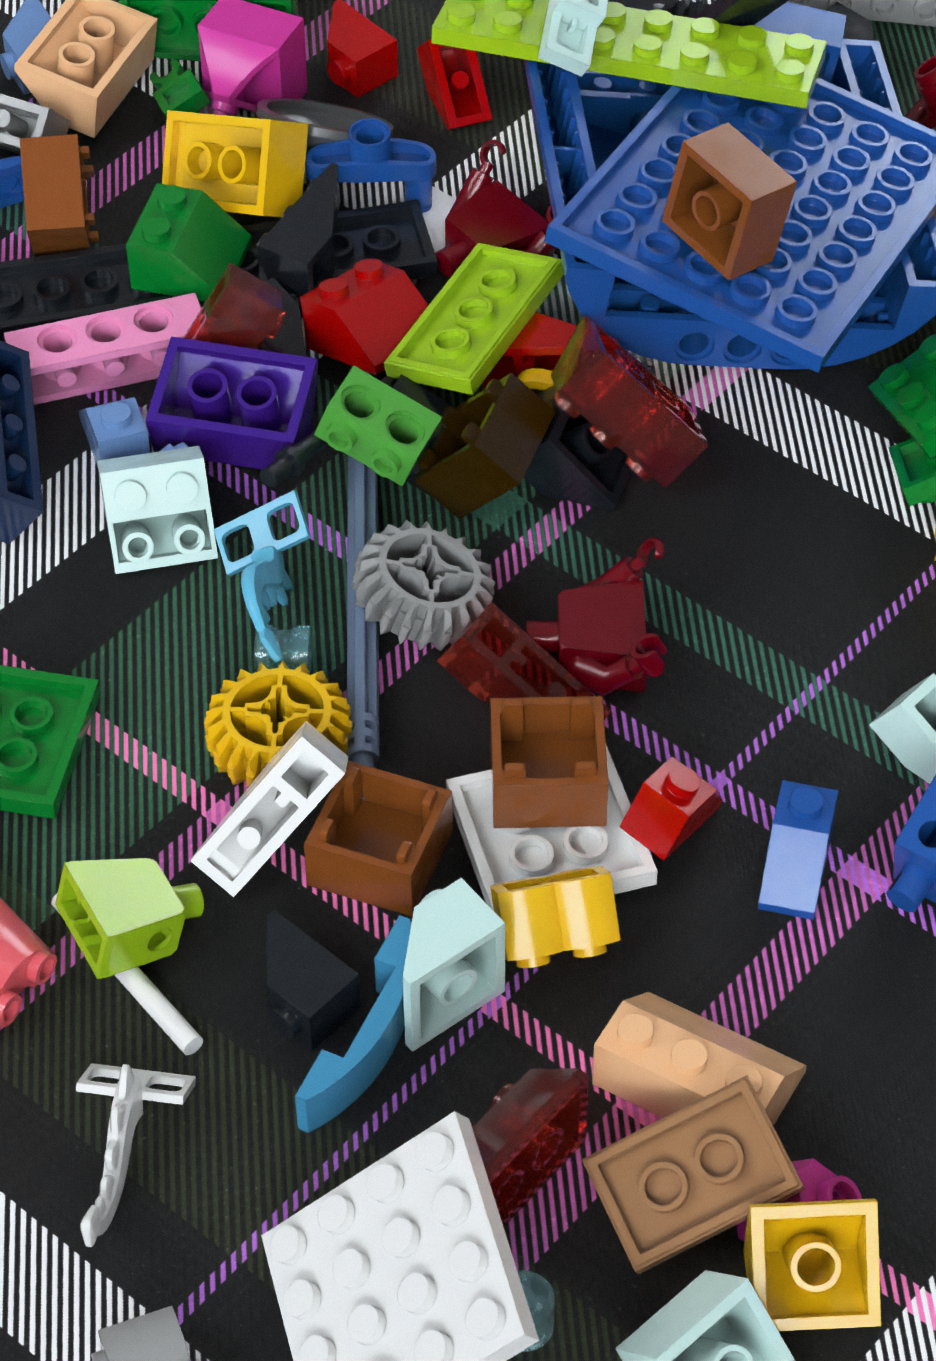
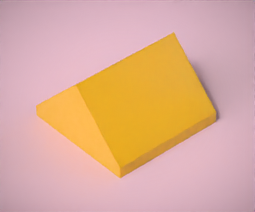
M875 1198L749 1204L743 1248L746 1276L778 1331L881 1326L878 1202Z

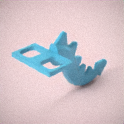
M294 490L213 529L227 575L231 577L242 571L241 588L247 610L259 633V641L275 663L282 660V652L276 634L269 628L270 616L266 611L270 610V607L276 606L277 601L282 606L288 604L285 590L292 589V581L285 570L281 552L312 538L298 493ZM293 505L299 521V529L297 532L281 540H276L270 523V517L274 512ZM248 527L254 543V550L250 555L231 562L225 544L226 537L239 529Z

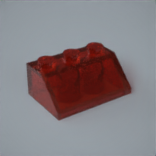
M586 315L579 322L551 373L557 392L554 395V399L573 418L581 414L592 423L591 432L605 447L612 450L617 445L629 456L626 462L639 477L645 481L653 477L664 488H667L709 446L695 413L690 406L592 318Z
M579 1068L529 1069L515 1085L508 1083L503 1086L494 1097L490 1110L476 1124L471 1123L503 1227L586 1142L589 1075Z

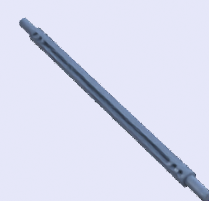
M368 373L377 379V375ZM348 455L347 704L350 705L351 716L349 720L352 721L353 730L347 737L348 761L375 768L380 762L379 622L365 621V608L355 605L356 591L351 588L358 554L360 551H363L364 546L371 539L372 535L378 533V474L370 467Z

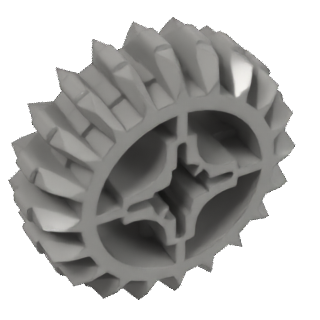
M406 520L399 528L388 524L384 531L374 533L371 539L367 541L355 562L356 569L352 577L353 584L351 589L356 591L355 605L365 608V621L380 623V635L392 632L398 635L399 645L408 639L415 641L419 650L428 643H431L436 649L442 651L448 643L459 647L467 637L473 638L475 633L480 630L484 619L488 618L492 608L491 601L494 595L495 581L490 578L491 565L481 562V550L468 549L466 547V537L455 539L449 536L447 527L441 532L432 530L427 521L420 528H416L411 522Z

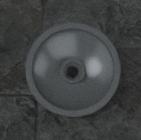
M293 98L264 99L258 102L256 115L259 119L309 123L306 154L316 145L349 139L348 132L350 127L361 119L373 118L384 121L390 127L391 138L394 128L389 121L371 113L313 100Z

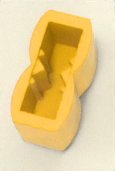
M603 866L573 869L548 876L518 879L490 886L494 912L505 922V959L507 961H516V966L519 968H533L546 965L551 962L550 955L562 951L572 950L573 956L578 958L598 956L607 952V944L621 940L611 872Z

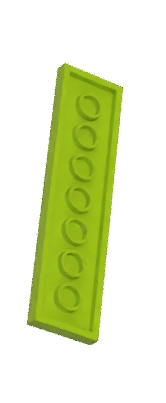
M446 0L432 25L431 43L551 64L538 58L549 0ZM608 2L606 18L596 31L591 64L587 71L807 109L825 59L827 41L813 39L801 33L789 35L766 31L754 25L742 27L719 23L707 17L695 19L672 15L668 11L660 9L648 11L625 7L618 2Z

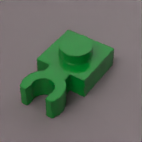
M176 59L170 61L172 70L166 76L159 77L156 72L150 74V80L157 89L152 94L166 118L167 110L199 113L203 107L211 103L191 70L185 71Z

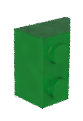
M157 183L126 244L131 289L175 297L196 293L198 301L223 305L224 299L227 298L251 246L252 236L203 191Z

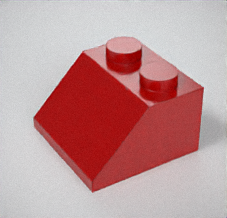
M378 259L361 260L354 265V268L335 278L322 281L319 287L300 297L308 349L350 366L354 365L374 375L385 370L384 361L429 306L404 270L384 264Z

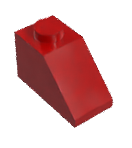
M343 0L333 2L327 40V71L329 77L336 85L342 86L356 98H359L398 76L397 39Z
M431 39L416 48L427 93L448 130L493 119L476 51L432 44Z
M672 756L644 781L619 827L665 861L719 809L723 800L717 789L699 777L695 771L686 767Z

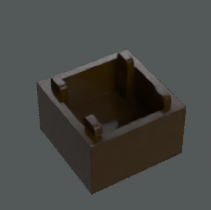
M510 373L499 381L494 378L488 382L486 388L456 408L449 406L444 410L441 419L444 425L431 450L427 449L422 452L417 462L421 469L414 481L460 519L521 484L556 411L514 374Z

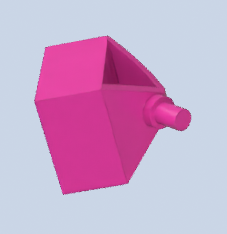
M218 0L197 25L203 90L209 100L213 101L211 108L215 109V115L237 116L239 109L256 113L257 104L261 100L271 98L302 99L308 91L304 18L243 0Z

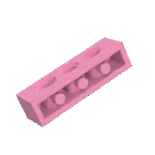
M196 293L4 333L5 343L29 351L34 405L158 379L171 336L210 342L209 329Z

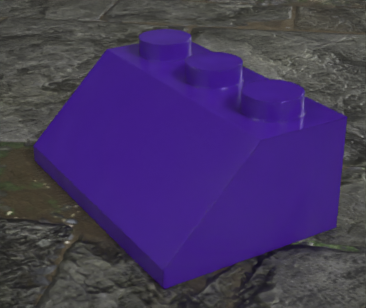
M171 336L146 416V424L154 452H159L169 443L174 447L184 442L188 447L199 446L204 461L263 470L274 461L275 454L285 446L293 447L312 432L318 359Z

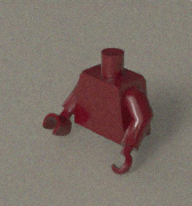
M489 140L481 147L480 161L482 164L479 170L473 167L445 219V247L438 250L435 255L438 261V269L446 277H451L477 243L553 257V253L557 249V247L544 242L547 227L554 219L551 205L547 209L546 220L498 180L493 181L494 178L489 176L494 165L489 162L488 152L492 147L498 146L501 155H504L506 148L501 141Z
M657 537L648 538L640 545L637 556L634 559L630 556H625L600 577L578 588L561 591L558 594L557 620L526 621L527 653L558 652L559 679L564 683L578 684L599 695H609L617 690L645 692L646 675L657 677L664 671L665 662L660 656L667 653V648L658 635L654 633L646 634L643 580L639 579L643 577L642 568L648 564V555L653 547H656L655 558L661 559L665 552L663 541Z

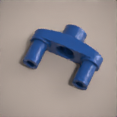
M373 118L361 119L350 127L348 132L349 139L316 145L306 154V176L310 181L318 178L331 163L338 164L339 182L404 181L405 202L418 200L422 213L432 208V179L437 171L435 151L422 142L391 138L390 127L384 121Z

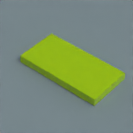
M477 243L384 361L386 375L399 379L402 374L415 383L474 395L564 275L562 260Z

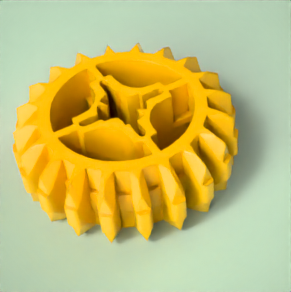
M284 660L281 661L278 668L267 669L260 662L257 672L251 674L240 669L237 682L223 680L222 688L220 689L221 693L211 695L209 711H206V717L204 718L206 748L210 752V757L214 758V764L217 766L218 771L228 772V777L233 785L246 781L249 787L269 761L305 721L317 729L342 752L347 754V737L353 730L352 721L349 720L351 716L350 705L347 704V698L342 697V691L339 689L338 683H328L324 671L310 675L305 663L295 670L288 669Z

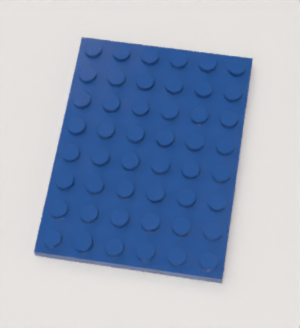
M819 77L817 78L807 109L672 85L548 225L544 242L605 270L617 278L632 283L660 299L667 300L706 321L713 322L736 333L752 343L761 345L788 358L798 365L819 373L936 212V131ZM727 122L798 181L773 261L732 280L726 279L662 222L683 141Z

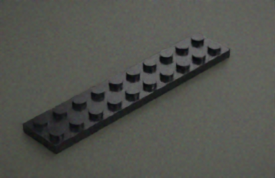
M413 200L339 211L334 273L329 279L335 278L354 268L357 262L364 259H378L384 264L404 270L410 280L437 276L438 261L419 201ZM279 221L242 226L251 234L252 243L227 298L261 283L258 260L255 257L256 246L264 233H269ZM127 243L0 262V341H5V332L175 296L131 289L126 250ZM199 301L202 311L224 309V304Z

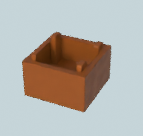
M78 134L19 138L26 231L34 257L91 249V243H99L100 240L98 231H90V226L96 223L94 213H88L86 178L94 177L93 165H84L83 160L90 158L89 146H80Z
M603 696L490 698L493 828L606 826L608 771Z
M348 761L346 773L332 788L304 843L307 885L413 917L414 907L419 904L453 832L452 790Z

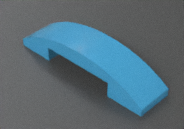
M399 915L374 958L376 992L380 995L344 1058L322 1049L296 1093L295 1103L298 1129L310 1133L342 1113L373 1083L393 1054L405 1028L403 971L411 929L409 918Z

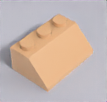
M66 0L17 60L14 71L41 106L51 108L71 121L70 129L95 138L154 60L158 18L113 0Z
M646 992L623 1000L594 1044L592 1084L664 1118L747 1075L774 1126L804 1076L807 1065L655 994Z

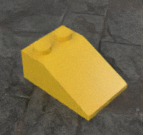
M167 110L162 184L201 190L225 212L282 217L286 208L294 205L303 195L309 123Z

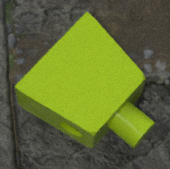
M150 858L64 862L55 905L96 978L102 979L172 955L178 949L185 919L202 915L204 899L201 889L196 883L172 887L157 861Z

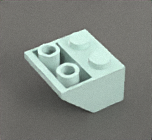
M199 446L97 461L115 574L218 558L204 457Z

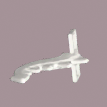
M91 1063L76 1084L77 1092L114 1096L104 1155L103 1177L100 1181V1194L95 1200V1205L89 1208L80 1223L86 1247H92L97 1237L108 1229L117 1210L127 1174L134 1130L143 1115V1100L183 1105L195 1086L196 1076L133 1069L127 1064L117 1067ZM94 1077H108L119 1079L118 1084L95 1082L91 1081V1079ZM153 1084L180 1086L182 1089L179 1091H167L149 1087Z

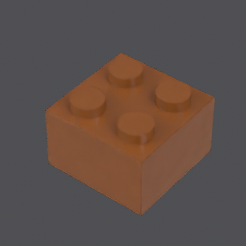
M727 122L683 141L662 222L726 279L732 280L773 261L798 181Z

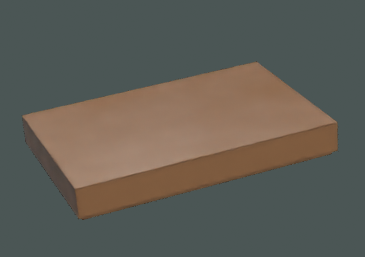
M747 1075L582 1159L637 1274H641L747 1220L749 1204L781 1203L806 1190Z

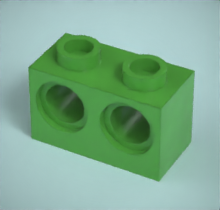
M353 365L327 405L314 435L327 442L335 450L344 452L370 467L378 475L389 478L403 486L422 452H424L442 416Z

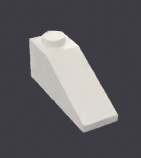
M305 721L269 761L191 858V862L234 897L346 773L348 756Z

